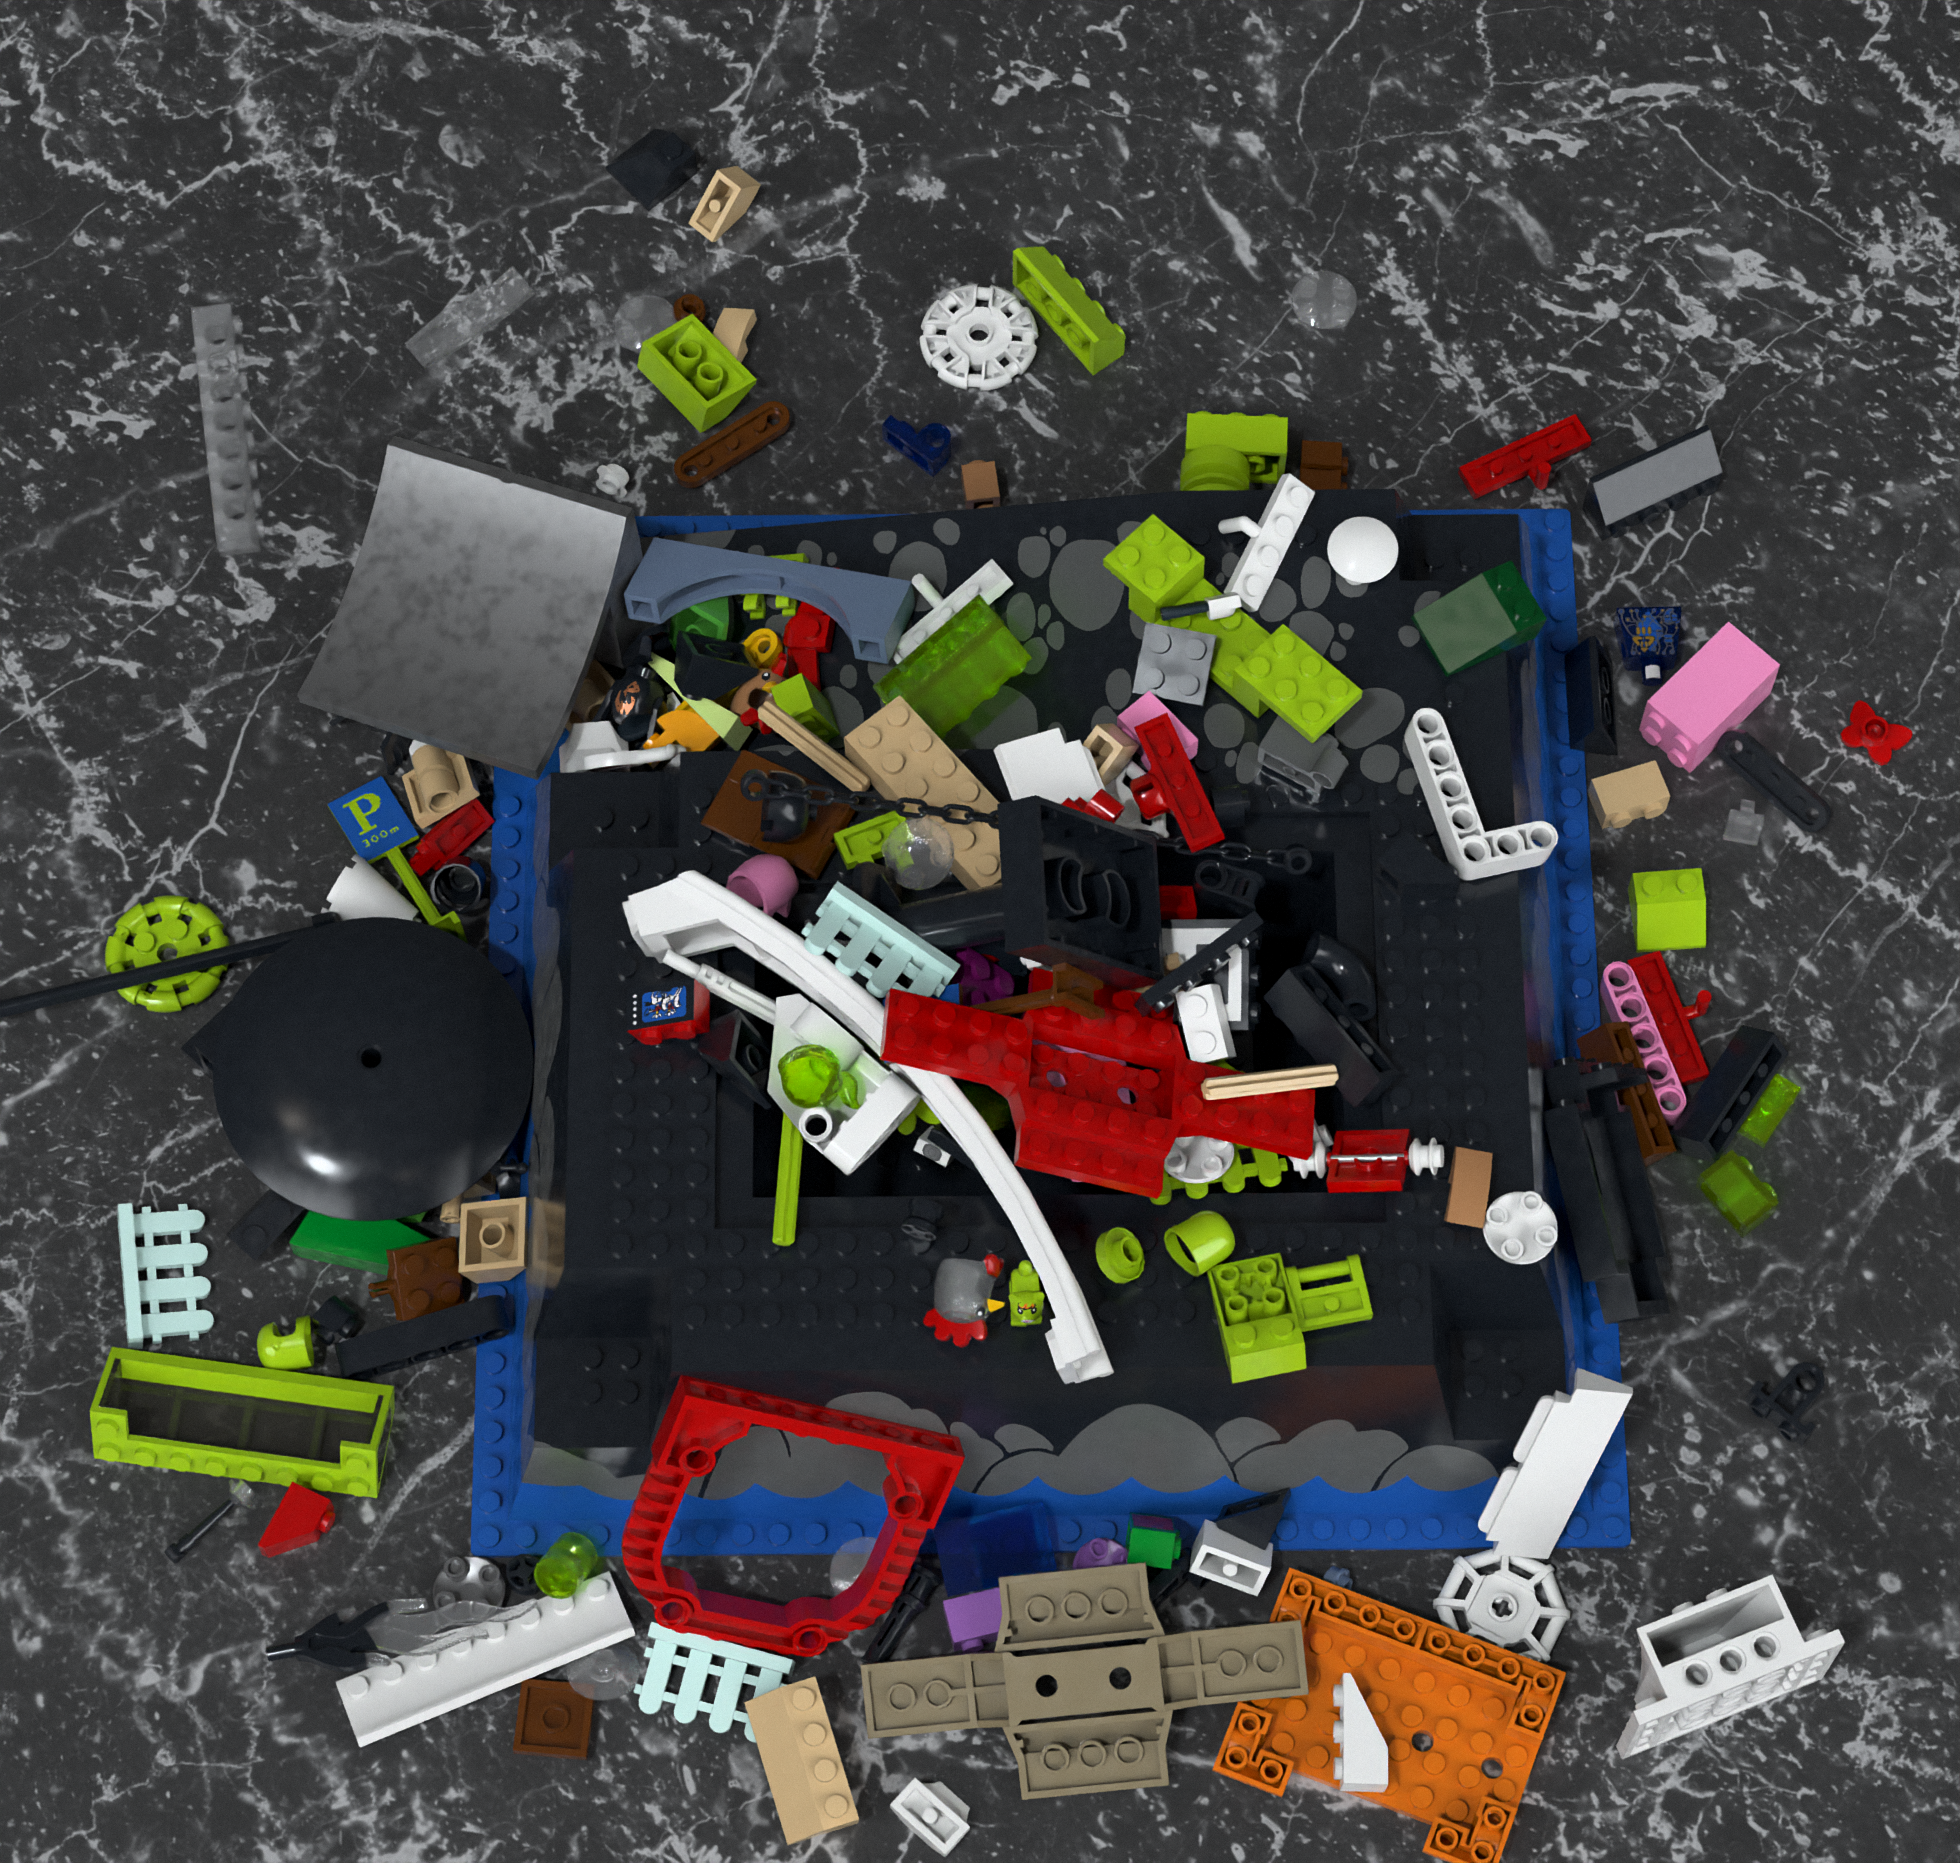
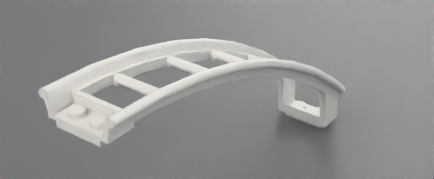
M690 870L659 886L628 896L629 900L622 903L632 937L646 956L655 957L659 963H663L662 959L668 949L683 957H689L735 946L803 991L866 1043L880 1057L885 1007L852 978L841 973L835 964L824 955L817 956L809 953L804 947L805 940L734 892L701 873ZM897 1063L888 1065L905 1083L919 1094L920 1098L927 1104L971 1159L1012 1222L1043 1283L1056 1317L1050 1320L1052 1329L1045 1333L1056 1369L1064 1383L1067 1384L1073 1381L1079 1383L1113 1374V1368L1083 1292L1030 1189L986 1121L950 1076Z

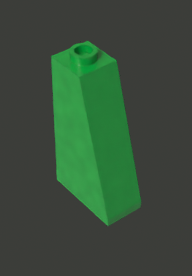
M309 1211L289 1244L293 1254L298 1257L387 1275L389 1265L386 1250L431 1239L396 1220L350 1221Z

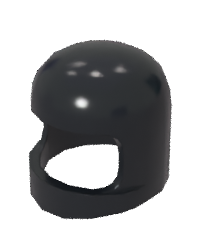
M468 856L449 858L440 866L431 883L430 891L433 901L441 910L447 913L455 911L456 914L460 915L469 912L479 903L485 889L486 875L484 869L476 860ZM437 886L440 893L447 900L455 904H471L462 908L451 907L445 904L438 896Z

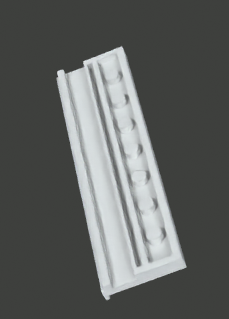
M608 1571L489 1619L481 1624L336 1682L359 1747H363L635 1636V1632L611 1574Z

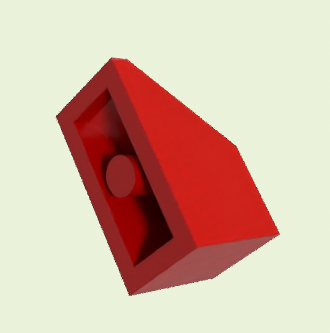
M292 1482L258 1543L262 1555L270 1558L317 1542L322 1532L328 1533L335 1521L336 1514L333 1513L335 1509L331 1500Z

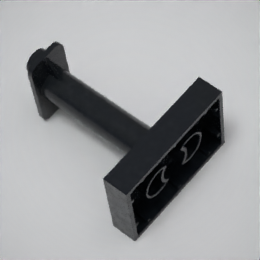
M1034 795L997 804L1002 883L903 904L902 883L895 870L870 861L855 865L853 871L854 885H851L849 889L941 952L1005 939L1006 953L1053 967L1052 965L1066 962L1103 981L1105 984L1125 990L1151 986L1165 977L1156 838ZM870 952L865 961L877 969L882 959ZM859 972L850 977L867 991L866 984L869 981L868 978ZM901 973L896 982L907 989V976ZM886 996L883 998H875L883 1005L882 999H886Z

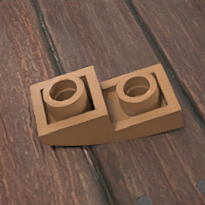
M1455 1146L1448 1181L1451 1186L1444 1221L1483 1228L1490 1188L1493 1153Z

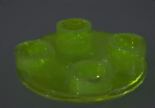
M964 1080L963 1083L955 1082L986 1121L992 1132L1005 1128L1010 1124L1012 1114L1009 1102L1005 1097L989 1085L981 1083L973 1085L971 1081Z

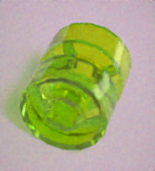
M568 1532L559 1536L548 1552L536 1564L534 1579L537 1586L552 1598H569L595 1568L598 1558L594 1545L588 1538L579 1533Z

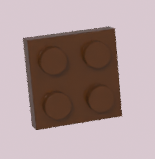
M536 1679L522 1681L513 1753L587 1760L596 1693L595 1685Z

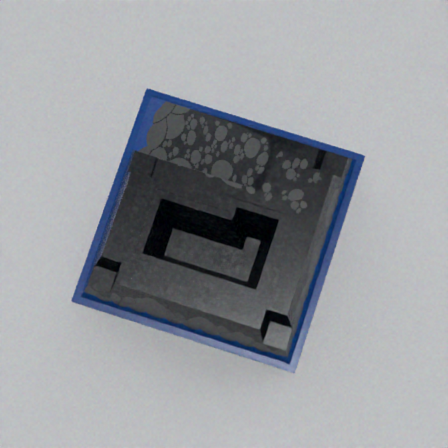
M1396 489L1313 490L1315 495L1258 610L1248 612L1242 606L1239 608L1270 635L1284 624L1363 691L1362 698L1324 732L1338 740L1339 746L1337 749L1342 751V755L1349 763L1334 789L1324 788L1319 795L1257 762L1258 747L1278 716L1271 708L1257 718L1210 677L1204 707L1159 699L1198 739L1197 755L1190 760V763L1208 801L1210 788L1239 784L1241 791H1248L1250 812H1245L1244 826L1222 829L1225 839L1214 844L1221 845L1227 841L1249 845L1252 850L1267 851L1270 848L1285 849L1290 844L1300 843L1308 848L1312 857L1311 867L1306 873L1293 875L1284 868L1271 867L1263 860L1249 859L1247 862L1240 863L1223 860L1218 854L1203 853L1200 856L1178 854L1173 848L1157 847L1159 886H1192L1195 870L1205 860H1217L1236 868L1251 870L1265 878V885L1262 889H1259L1254 903L1256 913L1264 921L1260 927L1262 932L1261 949L1256 950V964H1260L1262 972L1261 985L1256 987V1001H1260L1261 1022L1256 1024L1255 1032H1231L1237 1057L1224 1060L1238 1071L1243 1070L1245 1073L1317 1065V1062L1309 1052L1297 1043L1294 1034L1285 1023L1274 1015L1271 1006L1263 997L1287 969L1303 964L1306 945L1315 932L1329 935L1347 945L1364 962L1374 982L1377 1002L1376 1013L1371 1019L1358 1021V1023L1400 1074L1375 1102L1358 1108H1354L1351 1103L1341 1096L1340 1090L1335 1084L1332 1086L1309 1088L1315 1090L1314 1119L1318 1127L1323 1124L1326 1125L1333 1142L1336 1131L1409 1129L1411 1144L1415 1138H1418L1422 1145H1429L1431 1138L1434 1137L1437 1145H1443L1444 1166L1438 1167L1436 1175L1432 1174L1430 1168H1422L1420 1175H1416L1410 1168V1164L1407 1165L1403 1191L1329 1193L1326 1183L1329 1168L1322 1178L1317 1176L1316 1171H1309L1307 1177L1303 1179L1300 1171L1294 1170L1293 1162L1288 1156L1277 1154L1278 1159L1286 1158L1288 1171L1281 1172V1182L1276 1186H1264L1261 1184L1258 1176L1246 1177L1245 1187L1237 1193L1226 1191L1223 1188L1222 1182L1208 1184V1194L1201 1199L1189 1197L1185 1188L1171 1190L1172 1198L1170 1202L1164 1205L1152 1203L1147 1196L1086 1182H1073L1069 1178L1015 1166L1030 1189L1083 1292L1114 1371L1113 1374L1105 1377H1096L1079 1383L1073 1381L1067 1384L1062 1380L1056 1369L1045 1333L1052 1329L1050 1320L1056 1317L1040 1277L1041 1292L1045 1295L1042 1323L1027 1325V1327L1011 1326V1309L1008 1297L1010 1294L1009 1282L1011 1280V1272L1017 1269L1019 1263L1023 1260L1030 1261L1032 1268L1035 1267L1012 1222L983 1177L956 1158L944 1167L914 1151L918 1138L929 1127H935L936 1125L927 1123L917 1116L916 1126L911 1134L904 1135L896 1128L880 1147L849 1176L803 1138L795 1241L790 1246L776 1245L772 1239L783 1110L774 1099L771 1108H763L722 1077L709 1062H705L698 1051L700 1034H696V1037L692 1039L670 1038L662 1040V1043L657 1045H645L626 1031L627 989L690 979L691 977L665 963H659L655 957H648L644 954L632 937L622 903L628 901V896L659 886L690 870H695L726 888L728 877L745 861L756 855L767 854L751 845L747 847L700 824L742 750L756 754L817 784L830 787L834 792L850 795L853 791L779 733L764 735L759 729L751 727L753 730L739 751H735L721 737L722 741L712 751L679 752L673 759L661 761V766L656 772H647L643 764L630 767V772L560 773L559 747L566 742L570 734L565 727L538 780L494 766L493 819L495 822L492 824L488 960L503 975L522 1006L533 1045L534 1072L529 1105L523 1122L513 1140L520 1162L528 1165V1171L525 1174H521L520 1197L529 1198L527 1268L508 1281L478 1284V1298L489 1295L502 1296L511 1332L502 1338L477 1345L471 1517L472 1555L482 1558H513L520 1554H529L535 1557H622L621 1545L624 1526L631 1512L633 1502L638 1495L640 1485L646 1475V1470L653 1458L651 1447L681 1375L959 1437L965 1459L934 1529L928 1528L918 1554L1077 1553L1085 1543L1096 1538L1114 1540L1125 1548L1130 1512L1173 1518L1175 1529H1180L1181 1552L1186 1547L1192 1550V1546L1205 1519L1216 1523L1224 1505L1288 1487L1292 1494L1269 1543L1273 1544L1272 1551L1493 1549L1494 1541L1486 1540V1533L1479 1529L1478 1520L1503 1470L1510 1466L1518 1467L1520 1462L1514 1459L1513 1451L1538 1400L1545 1395L1553 1397L1556 1390L1571 1396L1574 1391L1577 1368L1622 1384L1618 1323L1605 1325L1595 1282H1583L1542 1114L1544 1111L1552 1110L1543 1070L1554 1068L1553 1061L1572 1056L1575 1059L1581 1058L1576 1039L1601 1026L1584 751L1570 749L1564 656L1578 645L1570 512L1567 509L1408 510ZM1274 490L1171 491L919 514L635 516L643 556L653 537L761 556L804 553L809 559L808 564L835 567L912 581L913 577L917 574H923L943 599H946L987 562L993 559L1013 582V585L908 675L892 657L888 664L856 659L849 637L837 622H835L830 652H818L821 693L830 704L840 732L839 735L831 738L826 743L851 762L845 756L844 737L900 695L999 803L1012 801L994 753V749L998 745L1055 728L1060 729L1065 743L1080 739L1083 744L1097 724L1113 723L1117 726V716L1143 696L1133 694L1132 691L1146 622L1129 609V587L1103 566V559L1154 514L1205 557L1204 579L1224 594L1251 537L1243 531L1222 534L1219 531L1218 525L1222 520L1240 516H1247L1258 524ZM1363 516L1377 519L1386 524L1396 537L1398 543L1396 565L1385 577L1378 581L1351 585L1334 570L1329 561L1327 547L1330 535L1339 524L1347 519ZM1512 560L1546 616L1545 624L1536 638L1446 677L1411 619L1412 615L1479 574ZM914 585L913 591L916 606L902 635L934 609ZM735 594L728 596L729 624L727 641L742 644L754 631L761 628L771 629L783 641L785 626L794 616L783 617V608H776L775 605L776 595L764 594L766 605L765 618L752 620L750 618L751 611H744L743 609L745 595ZM797 600V602H798V608H799V606H800V604H801V601H800V600ZM671 617L662 623L668 626V631H670ZM783 644L782 652L787 654V647ZM768 646L763 653H765L770 648V646ZM788 655L786 667L783 673V676L786 679H789ZM599 661L615 680H621L626 675L627 668L624 667L623 669ZM670 685L664 687L667 695L674 692L680 703L684 701ZM1431 708L1439 712L1443 717L1485 832L1535 821L1550 823L1556 829L1558 834L1557 844L1543 864L1474 880L1461 879L1458 893L1453 898H1401L1375 875L1377 860L1406 832L1410 833L1415 839L1417 837L1423 839L1430 846L1434 856L1441 862L1446 861L1449 863L1405 743L1404 735L1406 729L1418 710ZM612 718L611 724L616 729L620 724ZM1419 727L1422 732L1429 733L1425 728ZM647 735L638 740L628 742L629 751L645 750L642 746L647 740ZM1135 752L1132 756V761L1148 773L1147 768L1141 761V756ZM1430 759L1434 764L1441 765L1439 761ZM1126 775L1123 782L1129 789L1132 779ZM872 784L865 791L878 794L881 799H885ZM1442 791L1446 796L1453 797L1449 792ZM856 796L859 799L858 805L874 807L871 804L873 798ZM879 809L876 812L856 810L847 828L894 810ZM1166 813L1168 838L1175 839L1177 836L1183 835L1176 818L1171 813ZM1141 815V823L1151 826L1152 819H1145ZM1453 822L1456 827L1465 829L1461 824ZM910 827L915 838V845L907 848L914 861L913 868L915 873L903 878L900 877L903 904L968 890ZM1532 840L1535 845L1543 847L1539 841ZM1181 841L1183 847L1180 849L1190 850L1187 842ZM837 846L817 880L794 870L799 880L798 892L791 900L789 915L786 918L775 912L772 916L773 919L804 940L807 937L801 933L808 922L813 926L817 924L821 917L815 913L837 881L847 888L854 885V868L847 870ZM1227 847L1229 853L1226 855L1243 857L1241 852L1244 849ZM1498 847L1503 853L1510 854L1505 848ZM1272 853L1275 855L1273 862L1282 863V854ZM892 854L873 860L876 864L895 870L899 875ZM1465 854L1469 860L1476 861L1473 856ZM1297 856L1292 859L1291 864L1299 866L1303 863L1304 858ZM1205 877L1201 879V881L1207 886H1215L1218 884V882L1212 877ZM1246 889L1243 891L1242 896L1246 895ZM1195 897L1197 907L1196 919H1244L1246 917L1234 914L1227 909L1203 903ZM841 931L834 938L835 941L844 947L852 939ZM735 946L685 957L700 966L704 963L776 1001V997L800 993L810 1003H814L850 1035L856 1036L799 988ZM827 950L822 954L833 964L838 959ZM1027 970V974L1024 977L1019 976V980L1015 981L1013 997L1028 994L1031 970ZM1315 970L1340 1000L1335 985L1324 974ZM907 977V990L913 983V980ZM710 992V1021L739 1009L772 1047L773 1024ZM1024 1012L1011 1014L1010 1017L1021 1019ZM1179 1032L1183 1046L1187 1047L1184 1032ZM1126 1062L1127 1067L1139 1070L1151 1069V1067ZM964 1080L963 1083L955 1082L969 1101L1009 1127L1012 1114L1009 1102L1005 1097L989 1085L981 1083L979 1085H972L971 1081ZM1129 1090L1130 1103L1133 1104L1135 1103L1134 1099L1136 1096ZM812 1118L807 1123L806 1131L812 1136H819L825 1132L827 1122L822 1118ZM1333 1145L1329 1146L1331 1152L1333 1150ZM1455 1146L1493 1153L1486 1212L1497 1198L1511 1192H1536L1549 1205L1556 1217L1558 1236L1553 1248L1544 1258L1537 1262L1523 1265L1507 1262L1490 1249L1485 1240L1483 1228L1444 1221L1451 1186L1448 1181ZM1251 1148L1238 1150L1242 1165L1255 1163ZM497 1181L495 1194L481 1196V1202L500 1200ZM911 1198H925L938 1203L945 1209L944 1218L938 1221L936 1226L938 1228V1235L934 1241L915 1238L901 1229L903 1219L907 1218L910 1213L908 1204ZM1210 1210L1217 1212L1225 1218L1235 1237L1234 1250L1229 1257L1217 1265L1280 1253L1284 1268L1296 1266V1269L1346 1260V1256L1358 1254L1373 1312L1372 1319L1302 1332L1305 1342L1307 1369L1232 1384L1207 1271L1196 1277L1178 1265L1166 1249L1164 1242L1165 1232L1172 1226L1179 1225L1200 1211ZM1116 1227L1125 1228L1134 1234L1143 1249L1145 1260L1141 1275L1124 1284L1115 1283L1107 1278L1098 1265L1095 1251L1099 1236ZM1177 1236L1183 1252L1191 1262L1195 1263L1190 1250L1181 1238ZM993 1253L997 1255L999 1261L1000 1258L1004 1260V1267L998 1278L987 1274L984 1259L988 1254ZM1349 1275L1302 1283L1300 1285L1303 1291L1351 1282V1278ZM987 1299L1005 1302V1305L990 1314ZM980 1307H985V1314L978 1317L976 1315L977 1310ZM933 1308L938 1309L947 1320L954 1323L966 1324L982 1319L986 1322L987 1337L983 1341H978L972 1336L969 1344L961 1348L953 1343V1336L948 1341L938 1340L934 1334L936 1327H927L923 1323V1319L926 1313ZM1624 1412L1553 1549L1625 1548L1629 1546L1631 1542ZM752 1423L747 1436L734 1440L715 1452L716 1463L712 1471L704 1476L691 1478L665 1539L662 1556L870 1555L889 1513L882 1491V1484L891 1473L885 1465L882 1452L847 1444L835 1445L825 1439L811 1436L799 1437L789 1431Z

